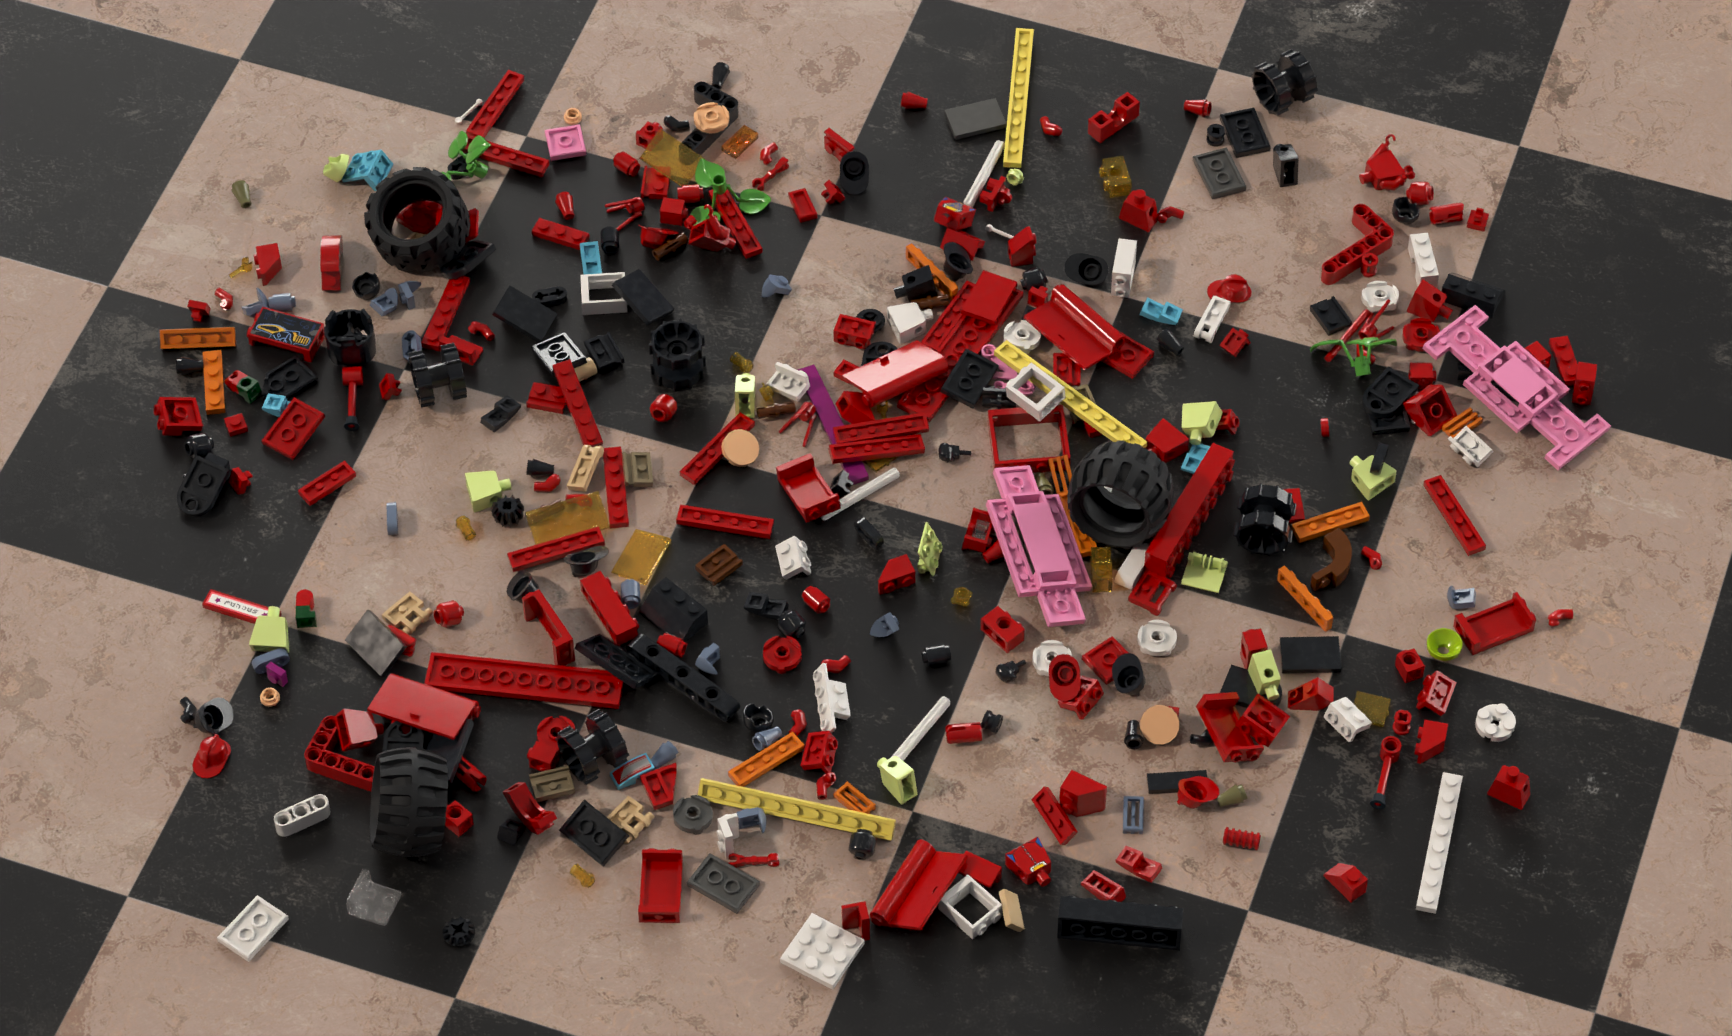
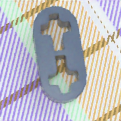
M414 330L407 331L402 337L403 357L408 362V353L422 350L421 337Z
M386 503L388 535H398L397 503Z
M279 648L255 657L252 660V666L256 673L262 674L267 672L266 666L270 662L282 667L289 662L290 657L286 649Z

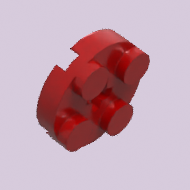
M1415 318L1404 326L1402 339L1408 350L1424 352L1425 350L1422 349L1423 345L1437 335L1440 329L1437 325L1432 324V321L1429 319ZM1419 333H1423L1424 337L1418 336Z
M780 636L770 638L763 647L764 663L779 674H784L794 669L802 660L799 642L790 636H786V638H780ZM778 652H786V655L779 656Z
M559 716V718L547 717L537 727V741L558 748L557 741L555 740L557 737H554L552 733H558L568 726L575 729V725L564 716Z

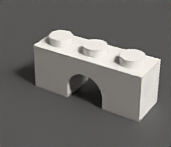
M1428 233L1411 234L1408 251L1411 263L1415 262L1416 265L1415 278L1417 286H1419L1423 279L1437 288L1439 273Z

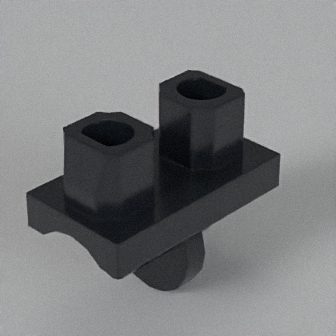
M992 385L983 387L982 406L997 407V409H1001V407L1016 408V403L1007 397L1006 388H996Z

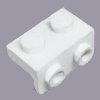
M777 362L775 364L776 372L766 383L767 389L798 402L810 387L808 375L801 370L798 371L791 368L787 364Z
M1467 426L1454 438L1451 436L1448 438L1451 442L1449 445L1451 449L1457 454L1461 452L1464 455L1462 457L1463 460L1469 465L1473 463L1477 468L1493 453V450Z
M793 536L775 546L783 578L787 580L802 571L806 575L811 574V562L807 557L806 551L808 549L804 541H800L797 537Z
M1347 697L1330 703L1324 714V718L1348 742L1353 741L1357 733L1369 729L1372 724L1365 714Z
M737 813L726 814L721 818H717V836L719 839L717 844L720 853L724 852L726 859H729V854L734 853L733 839L739 837Z

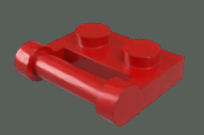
M1146 569L1130 593L1128 601L1158 616L1162 611L1161 607L1170 593L1175 591L1177 585L1172 580ZM1163 586L1164 590L1155 603L1151 602L1159 587Z

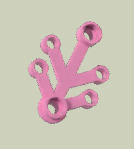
M991 344L984 345L981 350V356L998 364V368L1002 371H996L992 379H1014L1017 376V372L994 356L996 347ZM1028 380L1018 391L1025 396H1029L1034 393L1035 385ZM1003 381L994 382L996 388L997 386H1001L1003 389L1006 388L1007 383Z

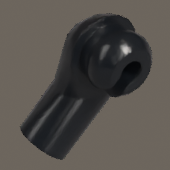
M670 115L664 117V125L672 131L690 129L688 120L678 121Z
M183 697L180 700V704L183 706L184 711L180 719L185 724H188L194 719L197 708L188 697Z
M1206 729L1201 735L1191 734L1189 741L1191 744L1208 746L1213 740Z

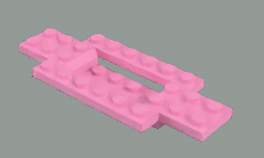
M1030 465L994 468L993 476L1002 499L987 500L986 507L1018 597L1037 596L1048 627L1084 624L1086 618L1076 592L1090 591L1092 584L1059 494L1044 495L1043 491H1039ZM1012 516L1016 517L1024 542L1026 544L1033 567L1035 569L1034 575L1032 574L1031 568L1029 566L1027 557L1025 555Z

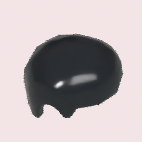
M1398 197L1394 200L1392 215L1395 220L1403 224H1412L1418 219L1420 210L1416 203L1411 204L1408 197Z
M365 272L354 279L352 289L358 298L368 300L374 298L379 293L381 285L375 273Z
M750 703L743 710L744 724L749 730L761 732L768 730L772 726L774 717L772 711L767 709L765 705L757 707L755 703Z

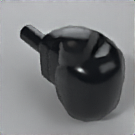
M942 443L939 446L938 455L942 461L950 463L954 462L955 459H959L960 455L971 456V451L959 450V446Z
M1022 660L1016 664L1014 661L999 664L995 672L1003 682L1013 681L1017 678L1016 674L1019 673V667L1025 665L1026 661Z

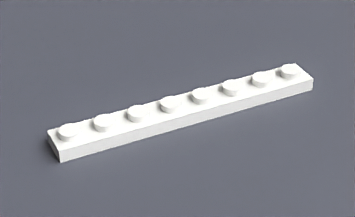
M1443 772L1416 910L1436 914L1463 776Z

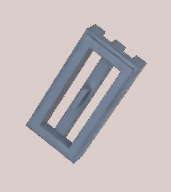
M1124 796L1123 834H1127V832L1143 834L1144 797ZM1128 801H1131V826H1127ZM1136 801L1139 802V827L1135 826Z

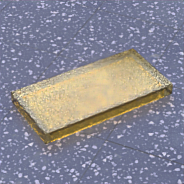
M599 491L525 512L535 545L598 526L600 530L610 528Z

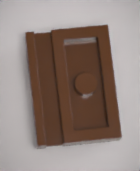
M723 544L695 565V570L715 586L741 567L743 560L739 559L731 549Z

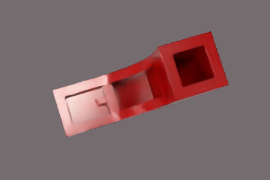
M342 235L322 236L320 253L322 290H341Z
M517 782L502 792L517 817L534 834L539 835L554 825L553 821L557 819L554 811L544 810L534 799L525 782Z

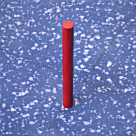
M1365 309L1339 340H1343L1344 344H1346L1371 314L1370 311ZM1334 345L1324 359L1327 362H1331L1342 349V346Z

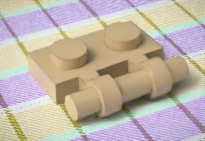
M409 591L382 614V619L389 625L397 628L402 625L404 627L402 629L403 632L412 634L416 631V627L429 620L433 611L430 608H427L425 611L421 610L424 607L423 601ZM413 615L417 616V617H416L413 621H411V622L408 620V619L411 618Z
M627 796L607 816L609 820L629 835L624 842L625 844L635 840L639 836L638 833L643 828H647L651 824L650 821L654 818L651 812H648L645 816L641 814L644 811L643 805L630 796ZM636 820L638 823L633 828L629 826Z

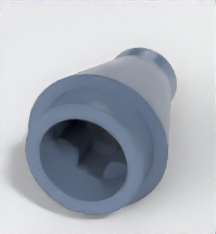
M776 726L757 732L752 738L753 745L759 751L764 750L782 737V731Z
M670 741L662 743L650 760L655 769H658L676 758V754L679 752Z

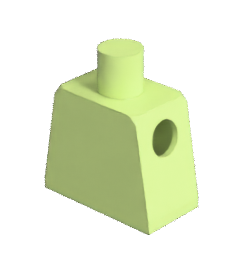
M749 373L737 375L735 384L736 416L741 412L749 418H755V376ZM745 397L748 398L747 404L742 403V399Z
M1216 401L1183 404L1182 430L1190 438L1189 442L1191 444L1200 445L1202 438L1214 435L1223 413Z
M1356 455L1350 460V465L1354 467L1351 479L1369 501L1395 482L1396 470L1384 462L1380 475L1370 473V468L1374 455L1369 456L1365 460Z
M496 471L465 473L466 486L474 513L492 507L493 502H497L498 497L502 498V491L512 489L510 479L498 481Z
M270 606L268 607L267 616L260 615L257 617L249 642L252 651L270 652L284 648L289 653L288 623L285 617H279V607Z
M1271 649L1252 654L1248 672L1257 693L1260 695L1266 694L1270 701L1279 697L1277 690L1281 679Z
M893 756L888 760L883 757L878 761L877 767L880 768L883 785L901 805L918 795L914 770L897 756Z

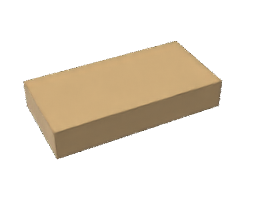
M1006 889L999 891L1005 926L1021 932L1025 928L1018 894Z

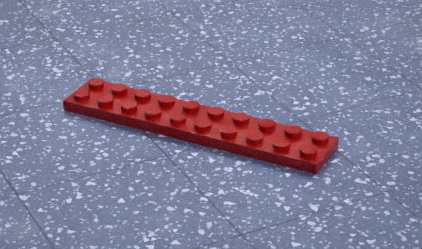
M1015 289L995 325L963 315L936 351L946 359L948 371L906 391L898 401L897 408L910 414L925 412L927 421L930 423L949 397L941 393L940 390L965 349L980 355L982 347L989 344L1021 301L1024 292Z
M431 652L424 684L452 692L619 709L624 682L608 671L600 669Z

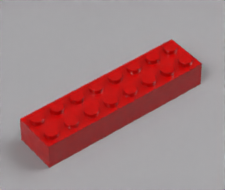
M1212 443L1170 511L1166 522L1146 550L1144 572L1147 569L1167 579L1173 576L1177 563H1181L1185 549L1188 550L1190 548L1193 536L1198 535L1202 522H1206L1210 508L1213 509L1215 507L1218 495L1223 494L1226 482H1230L1233 477L1234 451Z

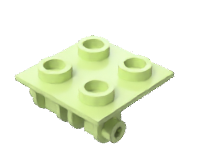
M926 522L918 549L920 559L917 568L920 573L929 571L934 576L938 567L939 556L942 552V543L938 540L928 522Z
M1195 551L1193 553L1189 552L1188 563L1181 584L1219 593L1228 562L1224 558H1213L1212 555L1207 557V554L1202 556L1203 554L1196 553Z

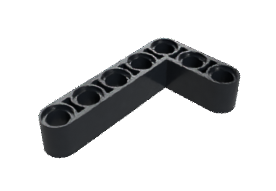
M700 81L694 85L695 103L703 105L714 102L720 106H725L729 111L730 121L728 126L718 133H705L696 127L678 147L679 161L683 165L693 164L739 116L738 101L706 82Z

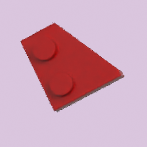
M676 763L640 775L641 783L654 811L673 804L677 773Z

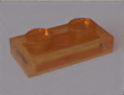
M744 125L721 146L722 151L736 159L758 139V133Z

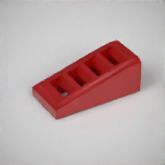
M1095 870L1081 882V886L1099 900L1122 902L1126 898L1124 887Z

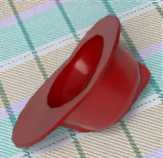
M638 225L642 227V246L652 249L663 245L668 234H679V232L670 229Z
M1231 274L1225 279L1216 280L1207 288V294L1210 299L1214 295L1236 303L1247 301L1252 293L1247 280L1237 274Z
M1057 655L1049 664L1050 691L1054 698L1060 701L1072 700L1080 691V667L1077 660L1071 655Z
M218 734L205 738L200 743L199 750L192 764L195 774L207 779L218 775L230 756V745L222 740Z
M1195 776L1182 779L1178 783V805H1185L1188 808L1195 809L1204 802L1215 800L1219 796L1217 784L1207 777Z

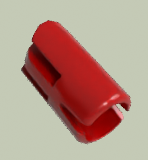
M1459 202L1431 207L1429 209L1431 210L1429 212L1431 223L1437 225L1462 221L1464 204Z
M388 625L387 627L407 646L402 654L408 657L413 656L416 639L397 627Z
M980 722L949 724L945 727L946 739L949 744L982 741Z
M462 756L461 761L470 769L467 770L462 764H459L458 769L464 776L456 772L455 776L472 791L481 790L476 781L484 786L487 777Z

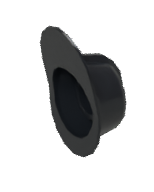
M858 151L846 153L840 161V183L844 191L849 194H861L869 183L868 159Z
M955 242L946 243L944 245L946 259L943 268L952 281L956 282L958 279L965 277L966 274H971L973 267L967 251L961 245Z
M1076 253L1066 260L1065 273L1075 282L1097 285L1107 278L1108 265L1101 257Z
M605 546L590 547L580 552L568 554L564 557V562L570 564L574 577L586 576L595 571L598 560L608 555L609 549Z
M521 570L510 580L506 592L511 600H516L523 604L522 597L538 590L539 586L527 570Z
M1123 654L1115 660L1112 666L1115 687L1120 693L1140 696V691L1144 688L1146 682L1140 660L1134 654Z
M220 697L206 702L195 713L193 728H198L203 733L215 734L227 728L234 719L232 706L227 700Z

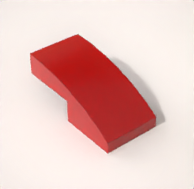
M1128 846L1124 847L1115 860L1117 864L1127 871L1153 883L1163 869L1161 863L1144 857L1142 851Z

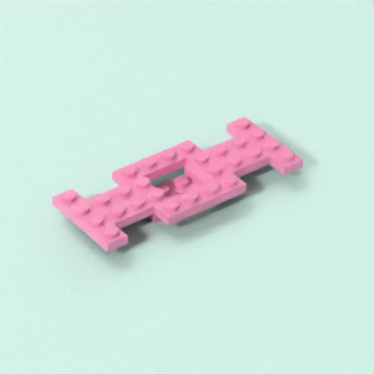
M1474 305L1427 341L1422 349L1435 360L1450 351L1473 372L1471 376L1464 380L1463 386L1516 433L1529 424L1537 429L1555 446L1545 455L1544 459L1557 470L1561 469L1610 430L1611 425L1599 414L1593 416L1586 423H1583L1559 401L1569 393L1570 389L1517 341H1514L1508 347L1504 345L1502 348H1499L1478 329L1488 320L1489 316ZM1494 380L1519 403L1518 407L1492 385L1491 382Z

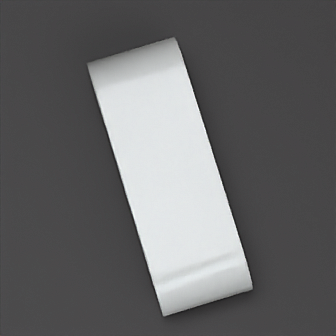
M1144 543L1141 546L1136 545L1133 547L1116 574L1114 581L1116 584L1130 590L1134 589L1144 574L1145 552L1150 544Z
M318 794L276 813L274 823L277 834L286 837L328 818L331 812L328 798L323 794Z

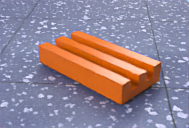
M1470 407L1443 425L1442 431L1449 437L1454 438L1460 432L1458 431L1453 434L1455 431L1474 420L1467 425L1470 430H1473L1483 422V418L1478 417L1476 412L1473 413V409Z
M1067 455L1048 459L1056 494L1068 492L1061 460H1064L1070 485L1072 473ZM1056 461L1063 487L1061 492L1053 463Z
M848 781L833 793V797L848 810L870 814L871 810L874 811L876 809V804ZM845 789L850 791L854 796H856L868 807L866 808L865 806H863L854 796H851L848 792H846Z

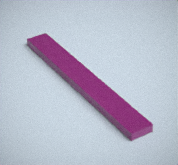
M815 365L798 369V371L801 370L808 375L810 387L806 393L810 402L816 407V414L830 443L836 444L833 427L843 426L844 424ZM862 461L840 463L843 470L849 473L848 480H851L853 485L869 480V475Z

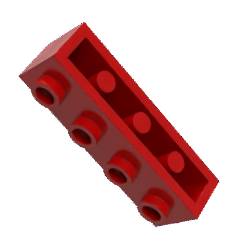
M598 571L580 580L582 594L615 644L620 646L634 639L638 635V622L630 616L627 605L622 604L620 601L621 598L618 591L612 589L610 579L607 576L604 577L602 572Z

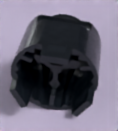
M363 308L361 311L346 309L337 313L332 310L325 319L324 333L330 360L334 364L344 367H358L369 363L376 354V339L372 319L367 311ZM364 330L367 335H363L361 331Z

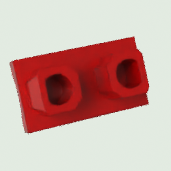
M1001 176L999 180L990 178L987 183V190L992 192L983 190L980 194V202L988 205V211L993 212L997 203L1002 205L1003 203L1011 202L1012 195L1010 194V189L1004 185L1006 177Z

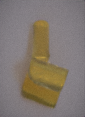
M244 257L242 265L229 274L230 278L242 271H251L253 262L249 263V258Z
M885 401V405H877V412L881 414L882 419L887 418L888 401Z

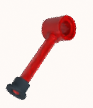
M362 366L342 368L343 386H349L348 417L344 423V428L348 431H355L359 428L356 417V386L363 385Z
M1394 736L1384 738L1381 743L1380 758L1384 762L1377 792L1370 801V805L1376 809H1384L1386 807V797L1384 794L1391 764L1397 762L1400 757L1401 741Z

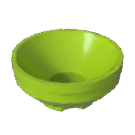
M1439 628L1428 635L1427 650L1435 659L1449 661L1455 659L1460 654L1462 639L1457 632L1451 629ZM1446 647L1449 652L1441 654L1438 648Z

